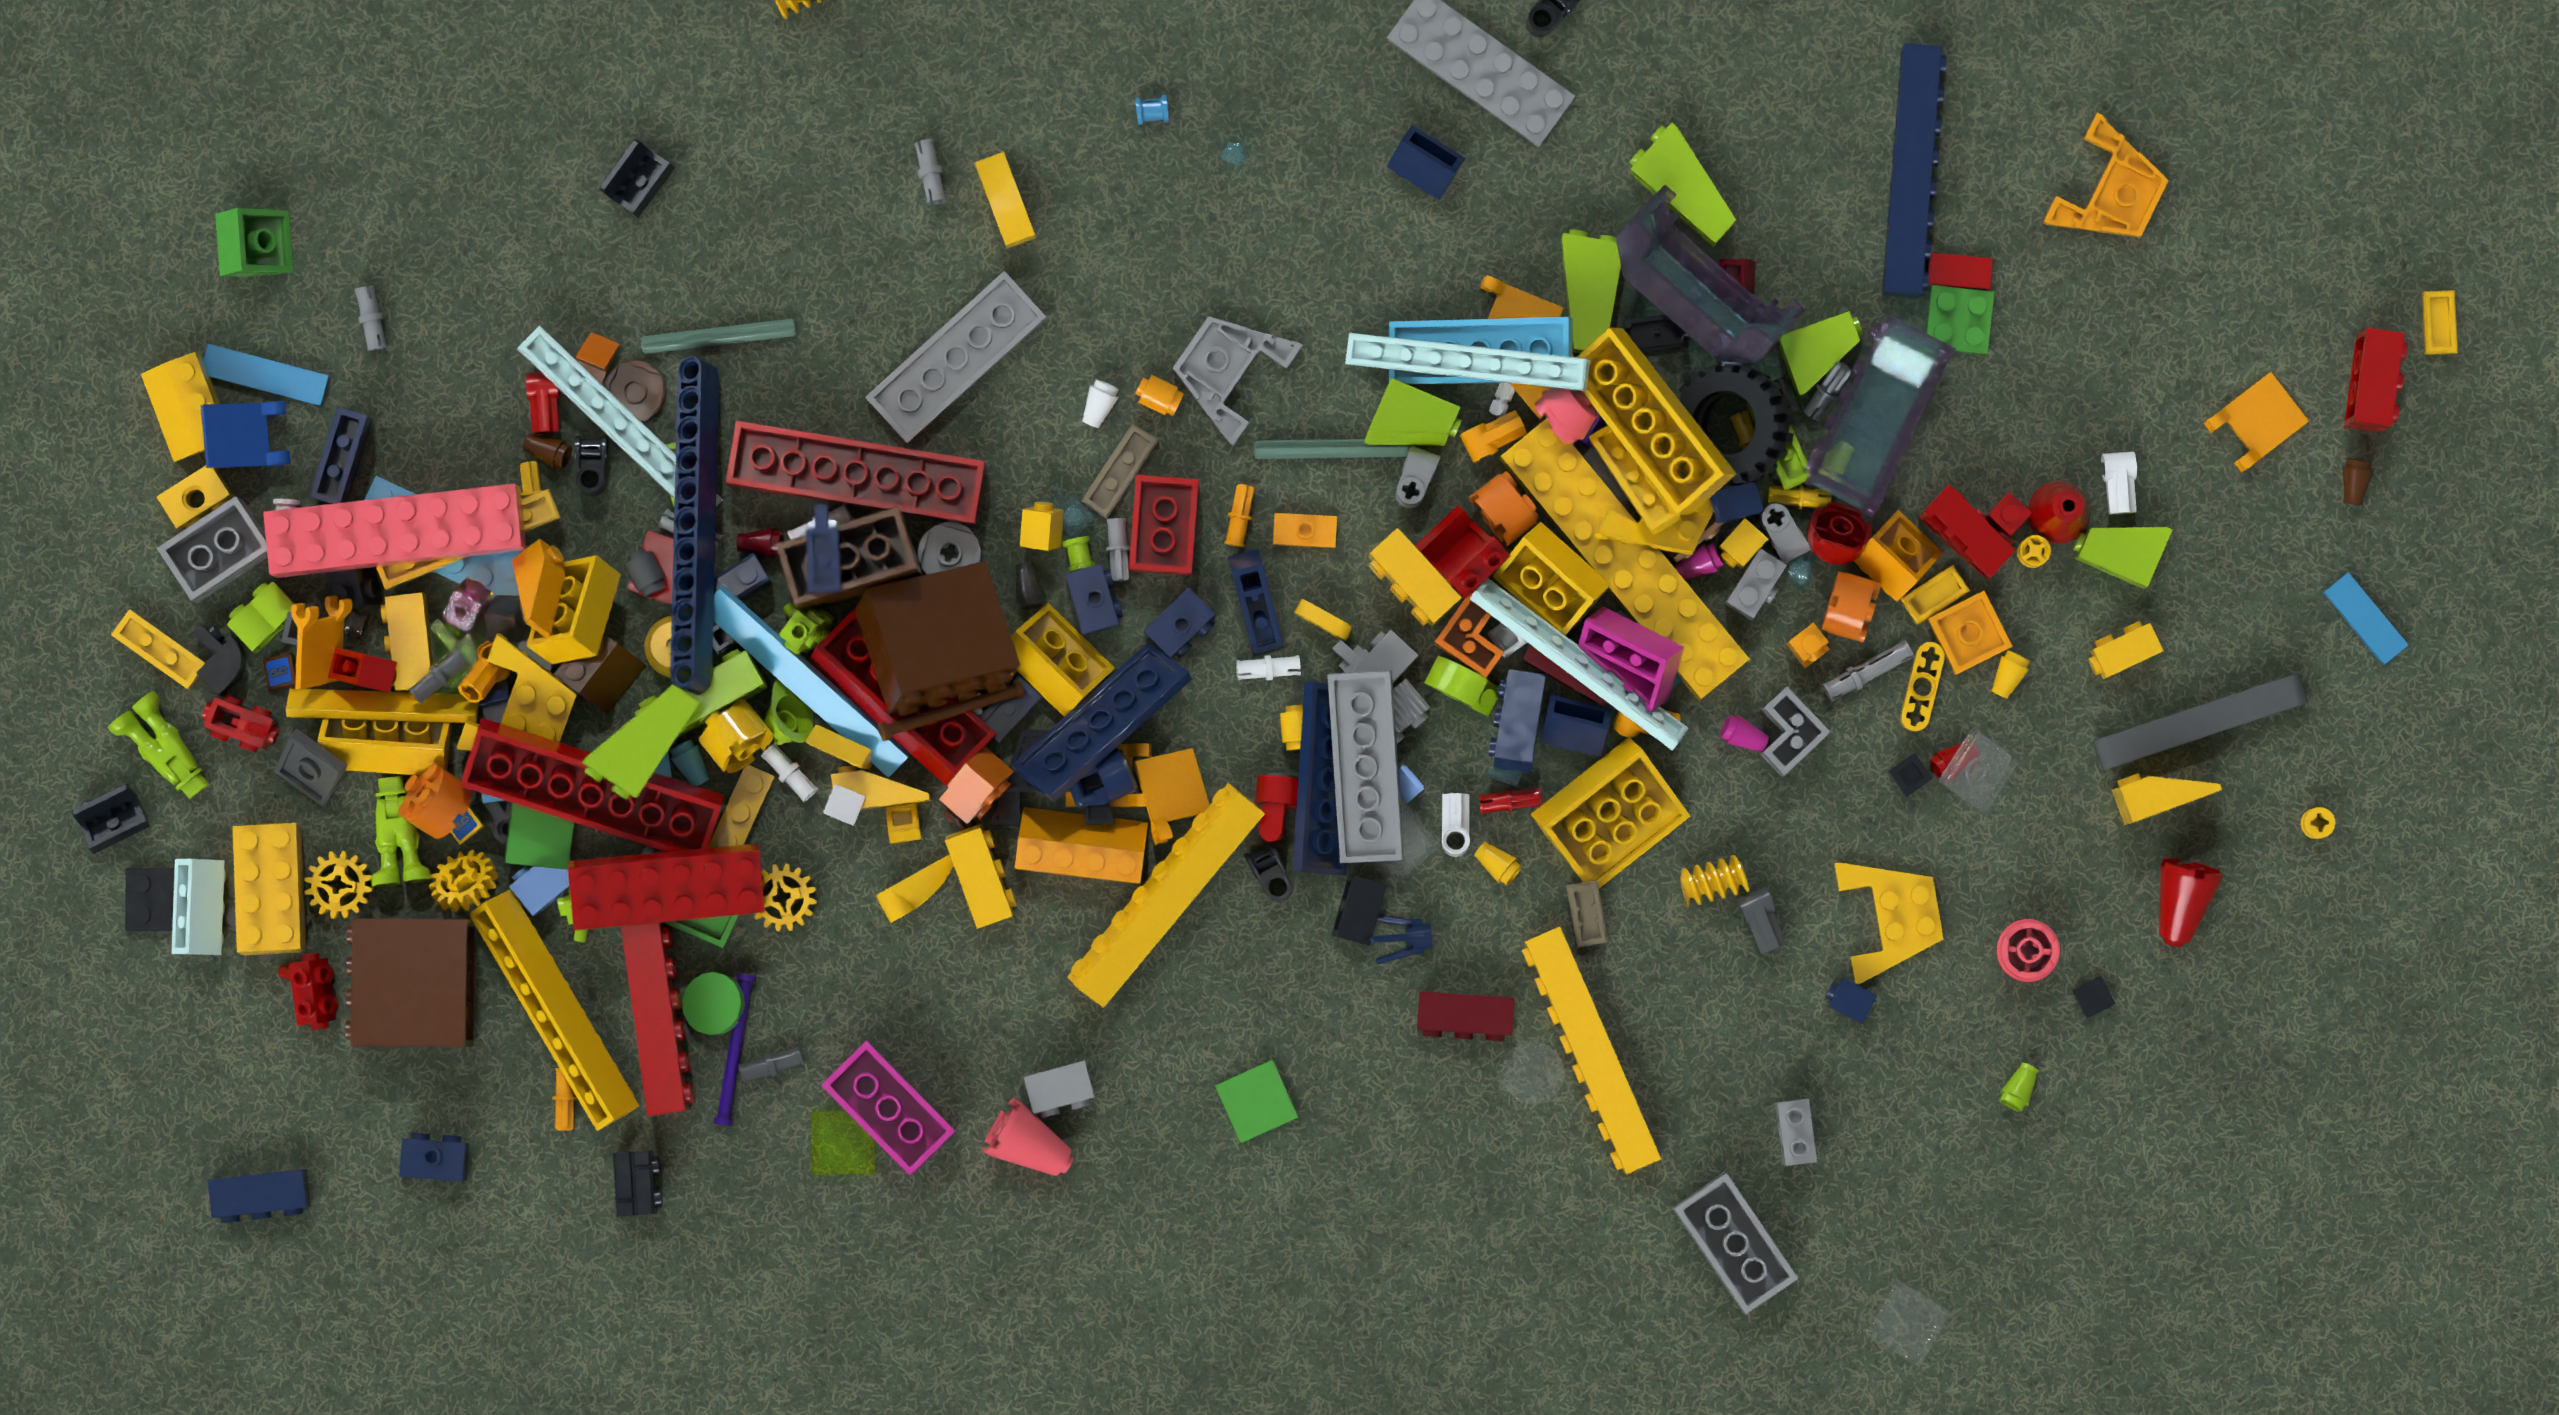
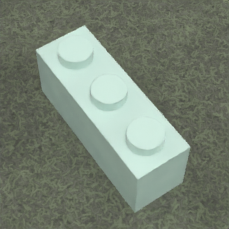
M175 859L172 954L221 955L224 942L222 922L225 911V903L223 901L224 883L226 880L225 860Z

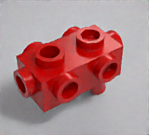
M225 695L223 700L214 697L212 703L208 702L206 704L202 720H205L203 727L211 730L209 736L225 742L228 741L229 737L241 741L239 747L257 753L258 748L266 750L268 744L272 746L275 744L280 728L275 727L277 720L270 718L271 711L255 705L253 710L250 711L241 707L242 700ZM225 713H230L233 716L231 724L225 725L222 722V716Z
M319 953L300 955V962L288 963L289 966L281 965L278 969V976L291 981L297 1026L310 1025L311 1030L330 1028L329 1021L337 1020L336 1012L339 1005L337 999L333 996L331 981L334 978V970L329 965L328 958L320 959Z

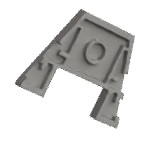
M1208 316L1174 365L1173 370L1228 443L1234 447L1249 425V422L1224 405L1227 397L1259 352H1262L1287 369L1303 345L1293 340H1286L1272 334L1262 333Z

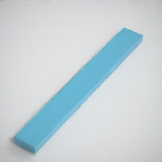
M722 585L715 592L713 621L841 736L870 748L872 763L889 778L909 757L910 753L892 736L890 740L883 741L878 731V723L802 655H797L790 651L784 645L785 640L726 587Z

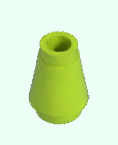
M2021 1063L2020 1067L2000 1091L2002 1096L1999 1101L2012 1110L2022 1112L2024 1107L2029 1106L2039 1070L2027 1063Z

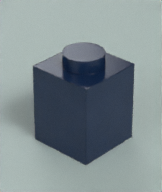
M1841 978L1839 983L1833 981L1825 995V998L1829 999L1827 1007L1860 1024L1864 1023L1877 997L1874 993L1845 978Z

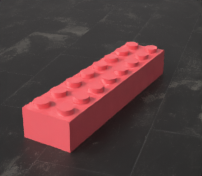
M516 484L263 512L269 574L276 578L523 551L526 549L521 488Z

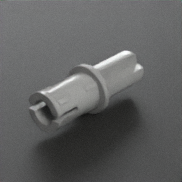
M1126 518L1107 519L1109 547L1106 548V552H1109L1112 580L1116 582L1126 581L1130 577L1128 560L1130 546L1127 544Z

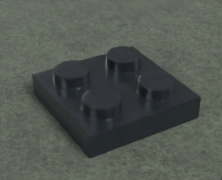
M126 868L125 931H172L175 868Z

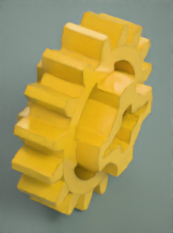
M470 850L468 855L465 856L460 851L457 858L453 859L449 856L447 857L448 863L446 865L439 864L437 866L440 872L431 874L434 882L429 884L432 897L437 905L440 904L443 910L446 911L450 908L453 913H456L460 907H463L466 912L469 910L470 904L474 903L476 906H479L480 898L490 897L487 891L488 889L496 888L493 880L498 878V874L491 859L487 858L484 852H480L477 855L474 850Z
M334 851L329 852V860L319 856L317 859L320 866H309V870L314 873L313 877H306L304 879L305 882L311 883V888L305 890V894L314 896V899L309 904L311 906L320 904L319 914L321 915L326 914L330 910L332 919H337L339 912L342 913L345 919L350 918L349 910L351 909L357 914L361 913L359 904H369L370 901L365 895L366 893L374 892L373 888L367 886V882L371 881L372 875H365L364 873L369 867L368 864L359 866L360 857L354 855L349 860L348 852L346 851L341 852L340 858H337ZM336 864L331 874L326 877L321 876L328 867ZM349 866L357 873L359 882H354L350 877ZM341 876V881L347 885H352V888L340 889L339 894H337V888L327 885L326 882L338 881ZM319 887L324 888L328 893L329 903L322 897ZM351 893H357L353 901L343 906L344 899Z
M774 864L772 865L773 873L769 874L764 869L761 871L763 890L771 880L773 884L769 895L763 896L764 909L770 907L778 909L782 919L771 916L766 910L765 913H756L754 917L756 920L764 917L766 919L764 927L766 928L775 923L777 932H781L783 925H786L789 931H794V922L797 921L798 924L803 926L805 922L802 917L804 915L813 916V912L808 908L809 905L817 904V900L810 898V894L816 892L817 889L816 887L807 886L812 879L810 876L800 877L802 873L801 868L798 867L792 873L790 872V864H785L783 871H780L779 867ZM784 876L793 878L801 887L791 888L787 886ZM779 883L785 893L791 894V898L786 901L787 912L782 903L775 902V897L779 896ZM804 898L801 909L794 915L792 908L796 901Z

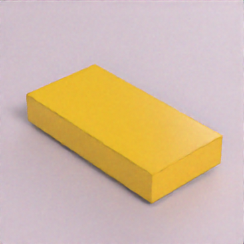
M2455 290L2422 292L2425 355L2458 353Z
M1954 565L1903 596L1900 600L1916 625H1918L1970 590Z

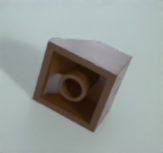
M604 633L597 656L563 662L554 675L608 715L646 665Z

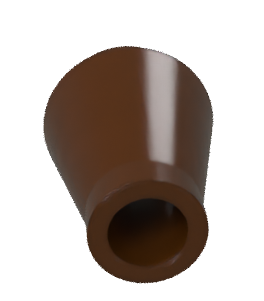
M530 433L524 441L523 451L530 453L555 470L557 468L564 469L568 465L572 455V446L568 445L566 440L536 436Z
M2347 459L2346 466H2343V503L2362 505L2364 495L2374 470H2371L2372 462Z

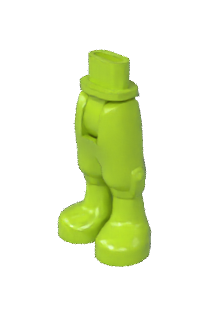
M153 690L136 702L132 709L154 730L155 739L146 732L131 710L123 713L107 728L115 736L126 735L138 745L142 759L148 761L168 782L176 786L175 789L177 791L182 790L190 800L207 787L209 783L201 775L203 769L198 768L193 755L181 739L179 730L164 720L159 711L160 698Z
M403 776L378 779L379 793L375 794L377 798V837L375 844L378 852L381 854V868L371 877L372 887L402 885L396 855L397 847H400L403 854L402 876L404 884L431 880L429 868L421 864L417 849L420 844V834L417 832L416 826L398 815V809L407 794V791L404 789Z

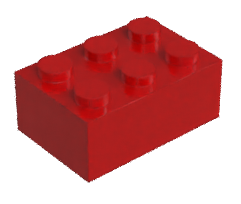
M2366 328L2356 335L2344 420L2345 428L2381 433L2392 427V423L2397 422L2400 406L2395 404L2397 391L2401 392L2404 381V374L2399 373L2401 360L2405 361L2408 351V342H2404L2405 333Z
M1136 475L1129 572L1192 576L1199 479Z

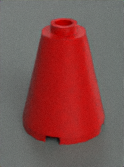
M2054 481L2047 483L2037 489L2029 501L2028 509L2032 512L2028 517L2029 524L2037 535L2044 537L2048 542L2062 544L2073 541L2080 533L2084 532L2089 523L2090 506L2086 496L2079 488L2068 482ZM2063 505L2067 508L2068 512L2063 509Z
M2164 857L2160 865L2159 936L2165 938V944L2181 948L2183 943L2191 942L2223 880L2224 874L2220 873V870L2205 864L2192 861L2193 864L2180 863L2178 865L2180 858Z

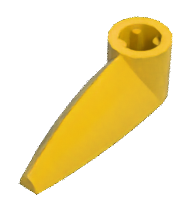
M950 854L875 896L890 923L918 908L941 887L954 866Z

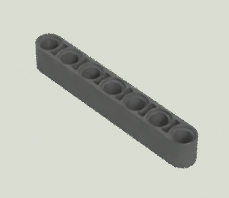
M2299 673L2094 740L2093 743L2104 771L2306 704L2308 700Z

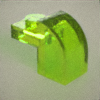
M437 619L429 628L445 644L449 651L433 665L436 667L453 653L456 648L470 663L448 681L450 683L448 687L456 692L459 684L478 660L477 649L479 646L475 638L469 633L459 640L458 637L462 633L450 620L444 623L442 620Z

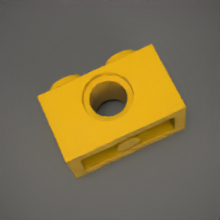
M206 465L157 496L176 529L181 531L234 498L216 468H206ZM196 492H202L205 497L204 503L198 508H193L190 503L191 496Z

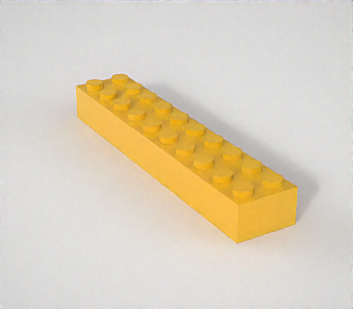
M1546 418L1503 453L1499 460L1574 551L1611 584L1607 591L1631 620L1684 646L1677 674L1697 700L1700 701L1750 660L1749 657L1659 549H1654L1649 545L1628 544L1622 540L1601 539L1595 536L1609 509L1634 522L1636 521L1571 442L1568 444L1564 443L1552 432L1551 428L1553 426Z

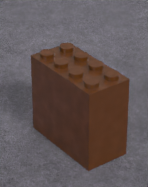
M899 507L837 525V528H839L842 592L809 594L806 535L776 544L793 603L799 610H809L810 608L818 610L819 608H825L861 597L867 588L923 576L906 518Z
M986 561L867 588L855 609L889 715L899 713L901 716L909 715L916 712L920 707L929 705V708H938L947 704L949 700L958 698L959 701L976 697L978 693L986 691L993 693L1004 690L1020 667V662Z
M352 919V925L347 927V944H352V957H347L346 973L347 976H351V989L346 990V1007L351 1008V1021H346L345 1036L346 1040H350V1046L473 1047L474 922L468 919Z

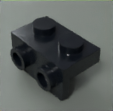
M635 139L626 148L613 170L607 174L600 186V190L615 203L639 218L675 167Z
M375 567L326 572L331 596H338V605L339 600L345 598L352 600V610L367 605L383 603L381 585L378 581Z
M129 784L114 787L108 793L94 800L85 801L80 807L71 811L75 820L80 824L88 848L93 854L150 827L142 803Z

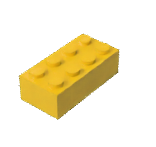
M297 823L233 826L237 953L247 956L306 952L301 826Z

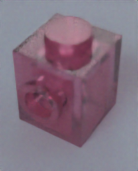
M466 577L454 590L441 619L469 634L482 619L494 593L485 588L482 583Z

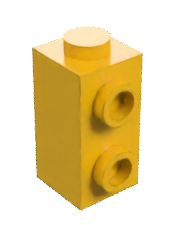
M2138 621L2123 628L2125 635L2114 639L2112 634L2095 641L2094 643L2097 648L2090 651L2092 657L2088 658L2096 676L2101 674L2102 678L2105 679L2163 652L2164 650L2151 623L2142 626L2141 622Z

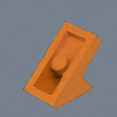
M591 332L576 355L577 362L603 385L620 344Z

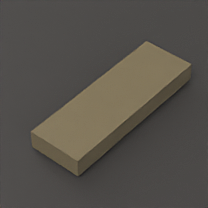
M1132 423L1081 502L1107 519L1159 440Z

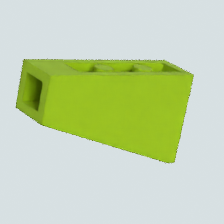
M1673 123L1667 128L1661 125L1650 138L1653 142L1646 152L1641 148L1630 160L1629 163L1633 167L1630 169L1629 174L1714 247L1734 225L1736 218L1677 126Z
M1570 229L1569 234H1562L1561 251L1568 315L1573 318V352L1581 354L1610 328L1625 244L1618 243L1619 238L1614 236L1600 235V239L1587 237L1588 233L1585 231Z
M672 685L588 755L583 761V764L587 766L584 772L599 782L604 777L613 783L614 786L611 790L627 800L630 795L636 798L700 702L675 685Z

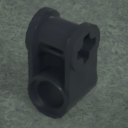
M1539 0L1527 17L1526 26L1528 31L1535 37L1547 36L1563 18L1565 19L1581 0ZM1539 14L1545 15L1549 19V25L1547 27H1538L1535 25L1533 17Z
M575 436L576 484L587 496H598L603 493L607 484L608 436H602L601 439H582L581 436ZM595 473L599 475V483L595 487L586 488L584 486V478L588 474Z
M1267 842L1266 847L1252 854L1248 852L1243 854L1256 880L1258 879L1269 900L1281 903L1291 896V880L1283 867L1284 864L1273 842ZM1270 856V858H1268V859H1266V860H1264V861H1262V862H1260V863H1257V862H1259V861H1261V860H1263V859H1265V858H1267V857ZM1274 880H1283L1287 884V891L1282 896H1274L1270 893L1269 886Z

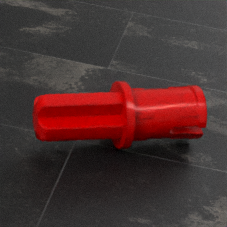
M1507 788V792L1479 794L1481 814L1509 810V813H1513L1514 809L1541 806L1540 788L1510 791V788Z

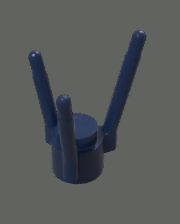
M1379 914L1377 919L1379 922L1410 927L1405 928V934L1373 936L1370 938V941L1372 943L1405 941L1406 947H1412L1376 959L1377 964L1412 954H1423V949L1432 948L1430 923L1422 924L1421 919H1405Z

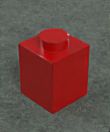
M2008 492L1990 510L1986 517L1997 531L2001 530L2010 537L2032 512Z

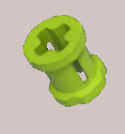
M1089 536L1077 537L1062 542L1063 547L1067 549L1070 562V567H1068L1069 573L1096 565L1095 562L1091 561L1088 542H1090Z

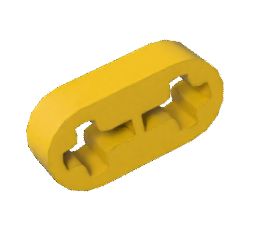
M1304 599L1300 600L1294 611L1299 617L1343 641L1347 640L1353 629L1348 623Z

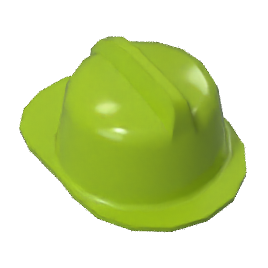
M777 679L772 689L771 706L765 713L764 720L773 733L774 743L782 745L790 742H806L807 737L813 730L814 711Z

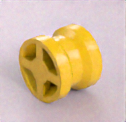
M2039 535L2025 538L2017 549L2019 561L2029 568H2037L2045 564L2051 555L2049 542Z
M2317 807L2309 809L2303 814L2300 825L2306 836L2312 839H2321L2333 832L2336 821L2330 810Z

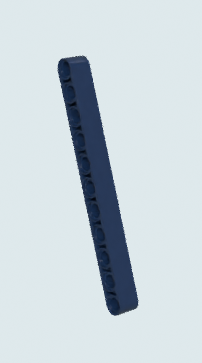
M689 356L683 359L679 365L677 381L670 677L675 686L694 694H702L709 689L712 681L719 373L712 364L695 356Z

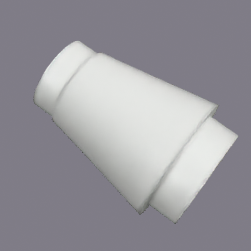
M1096 379L1094 385H1090L1082 422L1099 428L1119 397L1116 395L1119 388Z

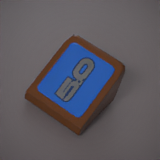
M293 653L263 660L269 691L296 685V661Z

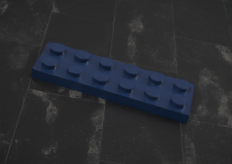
M1148 642L1012 763L1011 766L1015 773L1055 803L1192 680L1189 672Z
M1305 682L1293 871L1346 876L1347 863H1340L1328 684Z

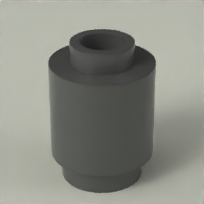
M644 548L627 556L629 562L624 566L637 591H641L644 597H648L667 586L664 581L666 576L653 551L646 553Z

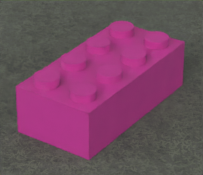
M865 1041L821 1085L910 1176L956 1132L868 1041Z

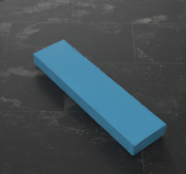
M207 344L203 359L209 377L318 406L323 404L330 379L329 375Z

